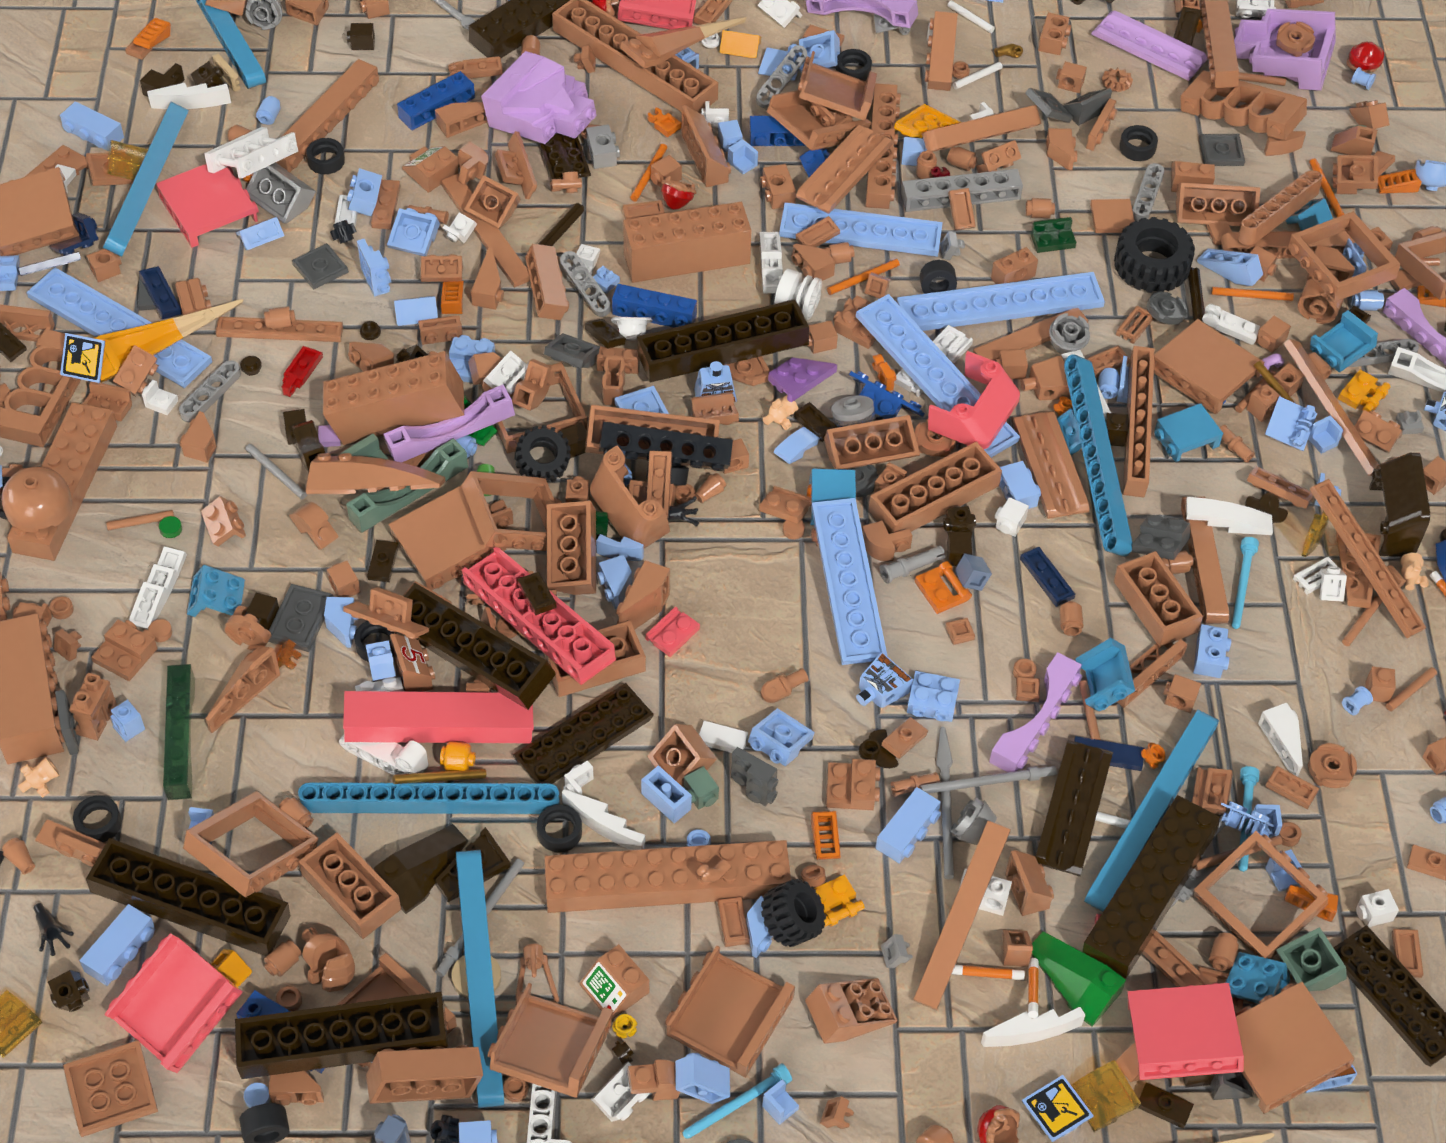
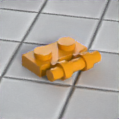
M1360 369L1340 392L1338 400L1354 409L1362 405L1364 406L1363 411L1370 412L1375 410L1379 406V401L1388 395V390L1391 386L1387 382H1384L1382 386H1377L1378 379Z
M845 874L814 888L817 895L819 894L821 897V903L824 904V913L826 914V919L824 920L825 927L828 925L832 927L843 918L854 917L857 915V912L865 908L861 900L855 903L850 902L856 898V892ZM840 905L843 907L835 912L831 910Z

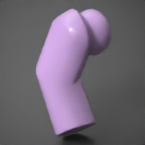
M1277 353L1262 359L1265 362L1264 366L1268 370L1272 365L1279 368L1285 363L1282 355Z

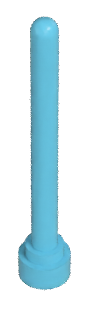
M1245 537L1241 540L1240 549L1243 554V561L1231 624L1234 629H1238L1241 626L1252 556L1258 552L1259 541L1253 537Z
M1246 766L1240 770V780L1244 785L1243 807L1247 808L1246 813L1251 815L1253 790L1259 781L1260 771L1255 767ZM1247 819L1245 827L1241 832L1240 845L1250 837V833L1248 835L1245 834L1249 819ZM1249 855L1239 860L1238 868L1242 872L1248 869Z
M783 1063L773 1068V1072L770 1073V1077L684 1129V1138L689 1139L769 1090L782 1079L787 1085L792 1081L790 1072Z

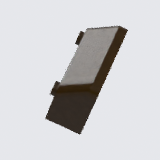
M1410 452L1379 464L1372 472V481L1369 489L1383 491L1386 509L1385 520L1381 521L1380 533L1384 535V542L1379 551V556L1402 557L1408 553H1417L1430 522V506L1421 454Z

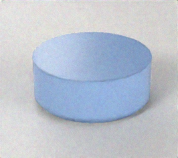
M693 830L687 836V847L711 845V837L704 830Z
M253 1083L244 1091V1100L249 1108L270 1102L269 1089L263 1083Z

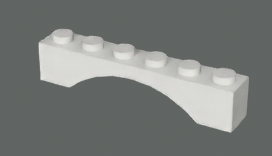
M1400 347L1397 348L1388 374L1443 393L1446 392L1445 368L1430 362L1418 353Z

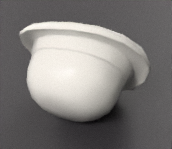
M614 317L611 319L612 323L618 326V332L626 340H637V336L645 335L647 324L653 321L649 317Z

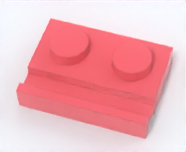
M675 606L646 633V640H650L655 647L671 657L700 629V624L684 612L678 611V608Z

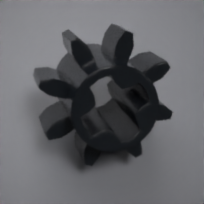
M344 220L333 224L334 230L330 233L333 241L338 239L339 243L342 244L353 240V234L357 231L354 223L348 224V221Z
M442 1115L441 1120H435L430 1130L431 1137L435 1140L434 1143H458L459 1119L449 1115Z

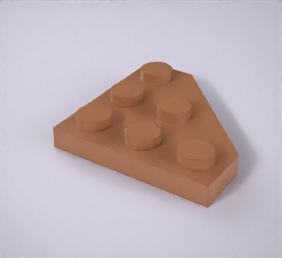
M762 356L726 364L730 367L732 380L751 386L768 382L770 370Z

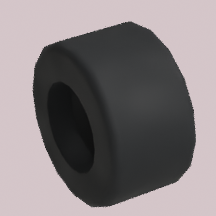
M933 260L925 264L921 269L919 276L924 294L956 290L957 278L951 263L945 260ZM936 277L945 278L941 282H932V279Z
M266 1103L256 1105L244 1111L239 1118L244 1143H277L287 1137L290 1132L286 1109L280 1104Z

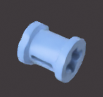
M1358 67L1351 83H1358L1365 86L1367 90H1370L1375 81L1376 74L1373 73L1371 75Z
M1358 686L1355 689V693L1343 698L1342 706L1350 715H1357L1364 705H1369L1373 702L1372 694L1367 688Z

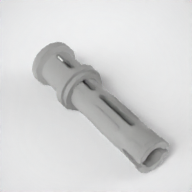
M939 545L907 559L898 558L894 563L880 565L881 577L887 584L900 576L906 577L910 574V571L944 559L945 554L943 553L945 551Z

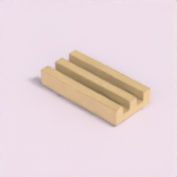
M219 53L214 55V66L218 65L224 73L222 76L224 81L233 91L240 90V83L237 79L238 74Z

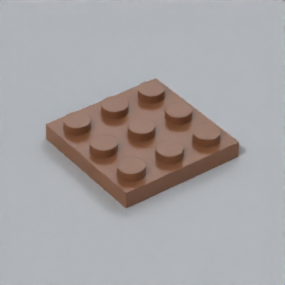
M139 1040L63 1065L81 1137L158 1112Z

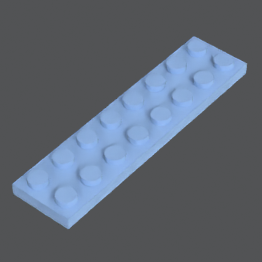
M793 203L784 204L779 231L780 237L796 239V234L829 216L840 229V234L825 243L838 244L848 242L849 246L938 257L943 222L833 209L828 214L814 206Z
M856 499L813 502L811 508L842 665L873 662L882 652L887 656Z

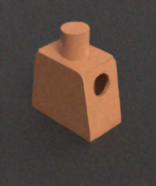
M285 0L287 15L316 26L329 8L328 0Z
M1062 356L1033 364L1029 378L1021 379L1022 390H1034L1039 400H1058L1062 396L1071 399L1064 369L1065 362Z

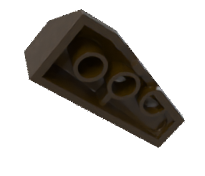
M452 824L393 853L376 865L374 871L399 896L401 910L407 914L427 899L430 890L436 884V878L456 859V852L463 850L468 843V839Z

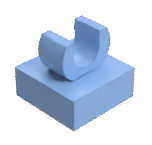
M605 266L600 267L597 270V274L593 276L606 294L620 283V277L614 274L613 271L605 268Z

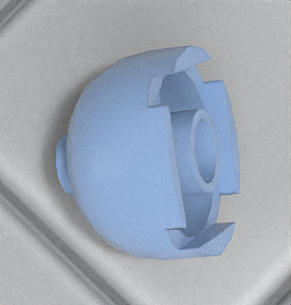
M1420 159L1416 161V175L1421 180V184L1426 185V190L1437 191L1438 187L1446 186L1445 162L1426 160L1425 164H1422Z

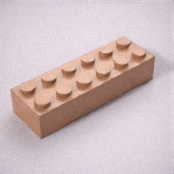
M591 405L585 452L603 454V452L599 451L603 422L718 437L720 420ZM617 438L618 445H628L626 438ZM646 440L638 442L641 449L650 448ZM660 444L662 451H671L669 444ZM689 446L682 447L683 454L692 455L693 451ZM703 450V454L706 458L714 457V453L712 450ZM638 457V459L647 460V458Z
M976 441L870 495L868 511L877 522L883 521L889 534L910 529L912 532L945 515L947 509L960 507L999 487L1002 470Z

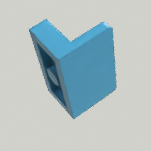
M1321 198L1309 201L1286 219L1287 224L1298 223L1302 231L1332 220L1333 217L1326 199Z
M1071 408L1059 416L1057 420L1070 455H1073L1082 447L1074 411Z

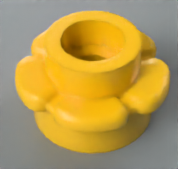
M622 1014L613 1022L612 1028L619 1038L625 1039L628 1036L632 1037L637 1032V1022L632 1016Z

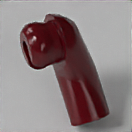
M935 166L931 169V174L933 178L950 176V171L946 167H942L943 171H941L939 167Z

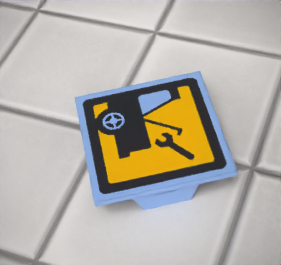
M65 333L60 375L100 383L105 341Z
M1064 1075L1022 1100L1051 1142L1065 1136L1094 1117Z

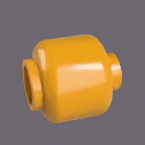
M451 741L446 747L443 746L441 749L440 765H443L446 771L469 770V767L475 764L476 753L472 752L471 746L467 743Z

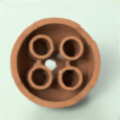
M29 467L18 471L6 482L1 496L2 507L9 523L21 531L33 533L39 532L38 529L47 528L52 525L54 527L58 526L69 515L73 503L65 479L56 471L46 467Z

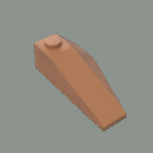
M258 647L253 652L248 653L244 660L241 661L205 718L211 733L216 731L280 676L275 650L272 647Z

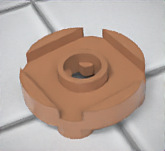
M1296 21V24L1287 22L1278 30L1276 45L1285 52L1291 53L1295 57H1300L1303 53L1312 49L1315 42L1314 31L1303 22Z
M928 419L922 424L920 422L915 428V437L920 453L930 456L947 457L956 445L955 440L928 430ZM934 435H938L939 439H933L931 437H933Z
M246 614L245 616L231 615L225 624L227 636L240 646L242 642L249 645L247 648L254 651L258 647H265L272 636L271 632L257 623L258 619L251 614Z
M1332 743L1322 744L1317 750L1313 751L1308 761V769L1314 783L1328 788L1349 786L1357 771L1355 757L1344 751L1345 748L1341 745ZM1329 762H1332L1333 765H1334V766H1338V768H1336V769H1331V768H1329V767H1328Z

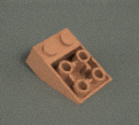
M646 560L641 568H637L634 575V583L627 587L626 598L617 607L616 614L619 615L617 624L631 621L635 630L662 611L670 595V568Z
M878 978L819 984L805 1000L824 1044L844 1042L895 1024L898 1021Z

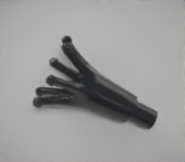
M694 496L683 504L669 507L668 521L679 520L698 526V521L685 517V515L697 514L698 508L685 509V507L695 502L697 497Z
M36 904L33 909L36 913V920L41 932L39 951L42 952L44 950L46 940L50 946V955L55 956L53 940L57 938L67 949L70 948L71 945L64 940L61 932L73 936L74 932L61 927L49 911L45 910L43 904Z

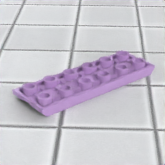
M1111 11L1091 34L1188 81L1207 61V56L1204 52L1117 11Z

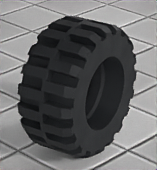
M1151 217L1150 219L1141 218L1139 222L1134 221L1126 226L1119 235L1114 256L1115 269L1122 280L1125 279L1129 286L1133 285L1137 290L1143 289L1147 293H1152V291H1171L1175 287L1182 285L1188 278L1194 258L1195 245L1191 236L1187 235V231L1183 227L1180 228L1177 223L1168 222V219L1164 218L1160 220L1157 217ZM1153 251L1167 258L1155 259L1144 255L1142 252Z

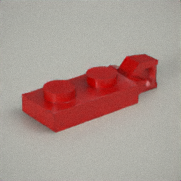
M306 346L301 348L284 372L283 385L281 386L283 395L291 397L296 388L300 389L322 360L323 352Z

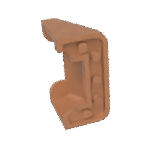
M617 445L605 453L590 485V492L601 510L608 513V520L620 537L623 539L625 536L644 544V548L670 532L667 515L660 503L655 500H646L638 505L624 484V477L629 473L624 466L625 456Z

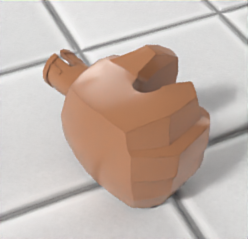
M310 927V931L308 928L305 929L301 937L306 942L303 949V959L311 968L308 971V981L311 984H318L322 981V989L327 992L343 990L355 974L354 959L347 944L338 936L328 933L318 934L317 930L313 927Z

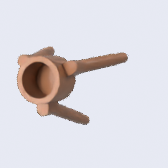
M539 944L526 945L523 948L524 957L520 958V972L515 999H517L519 992L522 991L526 967L531 970L532 977L535 978L537 976L536 970L540 969L543 965L554 1000L559 1002L556 986L548 965V957L543 955V947Z

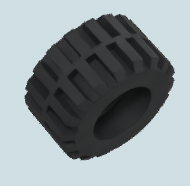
M542 425L541 429H538V426H534L532 431L528 429L525 431L524 436L521 435L514 457L516 468H520L519 473L521 476L525 474L528 477L546 478L547 483L549 480L552 483L555 482L557 477L561 478L564 471H566L571 456V448L567 446L569 441L567 438H562L563 433L561 431L556 433V428L551 426V429H547V425ZM535 447H546L552 451L555 459L550 463H539L533 459L530 451Z
M792 879L768 890L764 895V901L761 903L763 908L761 914L764 917L765 927L767 926L769 934L774 936L776 942H781L783 946L794 947L822 933V929L825 927L824 920L826 919L824 904L821 903V897L819 894L817 895L814 887H810L808 882H802L801 879Z

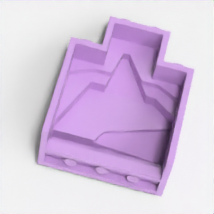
M1267 9L1266 15L1262 16L1261 20L1241 19L1239 27L1235 29L1234 43L1237 59H1249L1253 72H1263L1266 76H1283L1296 81L1299 84V89L1322 90L1336 43L1335 12ZM1296 21L1303 22L1314 31L1315 42L1312 49L1303 53L1300 57H1295L1276 45L1278 30L1287 22H1290V24H1296Z
M527 51L481 96L489 127L511 134L517 131L521 137L546 144L555 133L576 138L597 116L594 100L588 99L585 83L576 81L575 77L566 75L564 66L544 56Z

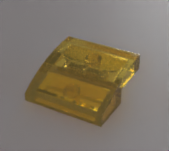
M111 140L107 174L134 180L148 149Z
M1324 511L1322 515L1314 514L1301 555L1303 557L1311 554L1324 536L1329 523V519Z
M8 990L0 996V1056L2 1058L43 1023L37 1015Z
M1115 1060L1097 1068L1071 1084L1094 1115V1117L1088 1120L1094 1132L1116 1122L1118 1117L1139 1108L1141 1105L1140 1100Z

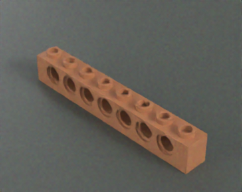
M875 83L871 130L894 140V143L868 171L866 207L889 209L890 201H894L895 189H891V187H895L896 175H892V173H896L897 162L893 161V159L897 158V147H894V145L898 143V134L895 133L898 130L894 129L896 121H898L895 118H899L900 107L896 106L900 105L901 93H897L898 85Z

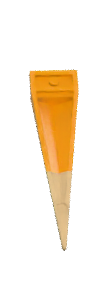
M243 299L172 319L95 337L94 339L105 341L100 382L107 381L117 375L134 345L154 356L243 303Z

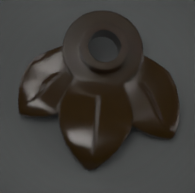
M1266 493L1260 499L1253 496H1248L1246 499V507L1272 515V525L1273 523H1281L1287 518L1288 510L1279 507V499L1273 493Z
M885 729L873 731L870 733L869 738L860 744L859 755L862 759L876 760V764L879 767L888 769L899 765L896 756L881 746L883 740L887 737Z

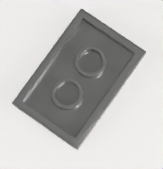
M291 584L269 629L272 636L268 642L310 652L325 619L326 598L334 597L333 594Z

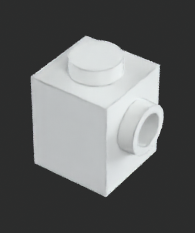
M1009 497L1003 508L999 507L995 514V519H997L996 529L1016 537L1026 520L1029 506Z
M1389 889L1363 895L1356 907L1359 919L1363 920L1365 926L1367 925L1368 927L1392 922L1399 911Z

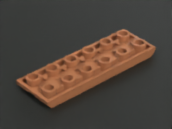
M859 124L798 189L796 198L829 214L893 145L894 140L877 134L873 130Z
M1047 411L1012 417L1011 420L1016 433L1020 436L1019 442L1032 473L1033 481L1040 488V500L1047 519L1089 512L1086 494L1055 412Z

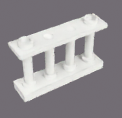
M260 127L204 154L208 172L215 173L228 166L237 168L238 177L242 179L298 152L294 132L274 139L269 138L266 127Z

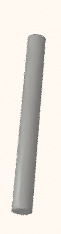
M248 444L246 446L247 452L301 500L306 498V492L254 445Z

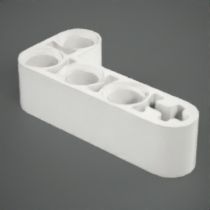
M344 735L339 740L340 745L346 751L391 775L423 773L428 767L425 748L412 740L405 747L396 742H344Z
M533 1083L527 1143H572L567 1140L553 1139L557 1091L548 1088L543 1090L542 1086ZM540 1103L549 1104V1106L544 1109L537 1107V1105ZM538 1127H545L547 1129L544 1133L535 1132V1129Z

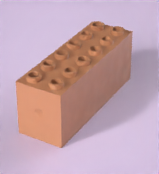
M742 201L623 220L624 256L632 283L750 264L752 230Z
M443 351L324 381L323 415L342 444L347 445L359 442L371 434H374L376 437L383 436L384 433L401 426H424L464 416L463 381L447 353Z
M38 613L0 621V748L7 765L64 752L63 743L65 740L61 732L55 691H58L56 690L58 678L56 671L53 670L55 659L50 650L53 645L45 621H40Z

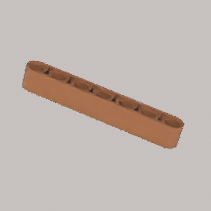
M1037 105L933 129L922 133L926 150L934 152L1032 128L1042 123Z
M1314 170L1305 172L1241 221L1238 241L1244 245L1257 243L1315 198L1320 191L1322 174Z
M1300 231L1269 232L1253 245L1240 243L1238 241L1239 232H1229L1221 237L1222 249L1225 251L1250 253L1255 246H1258L1276 255L1277 259L1295 258L1288 248L1291 235ZM1344 231L1308 246L1313 252H1315L1317 245L1338 249L1343 254L1349 238L1352 243L1356 242Z
M1183 497L1181 511L1183 519L1190 523V538L1187 543L1189 553L1193 558L1192 568L1203 623H1228L1229 609L1212 526H1207V521L1186 519L1187 497Z

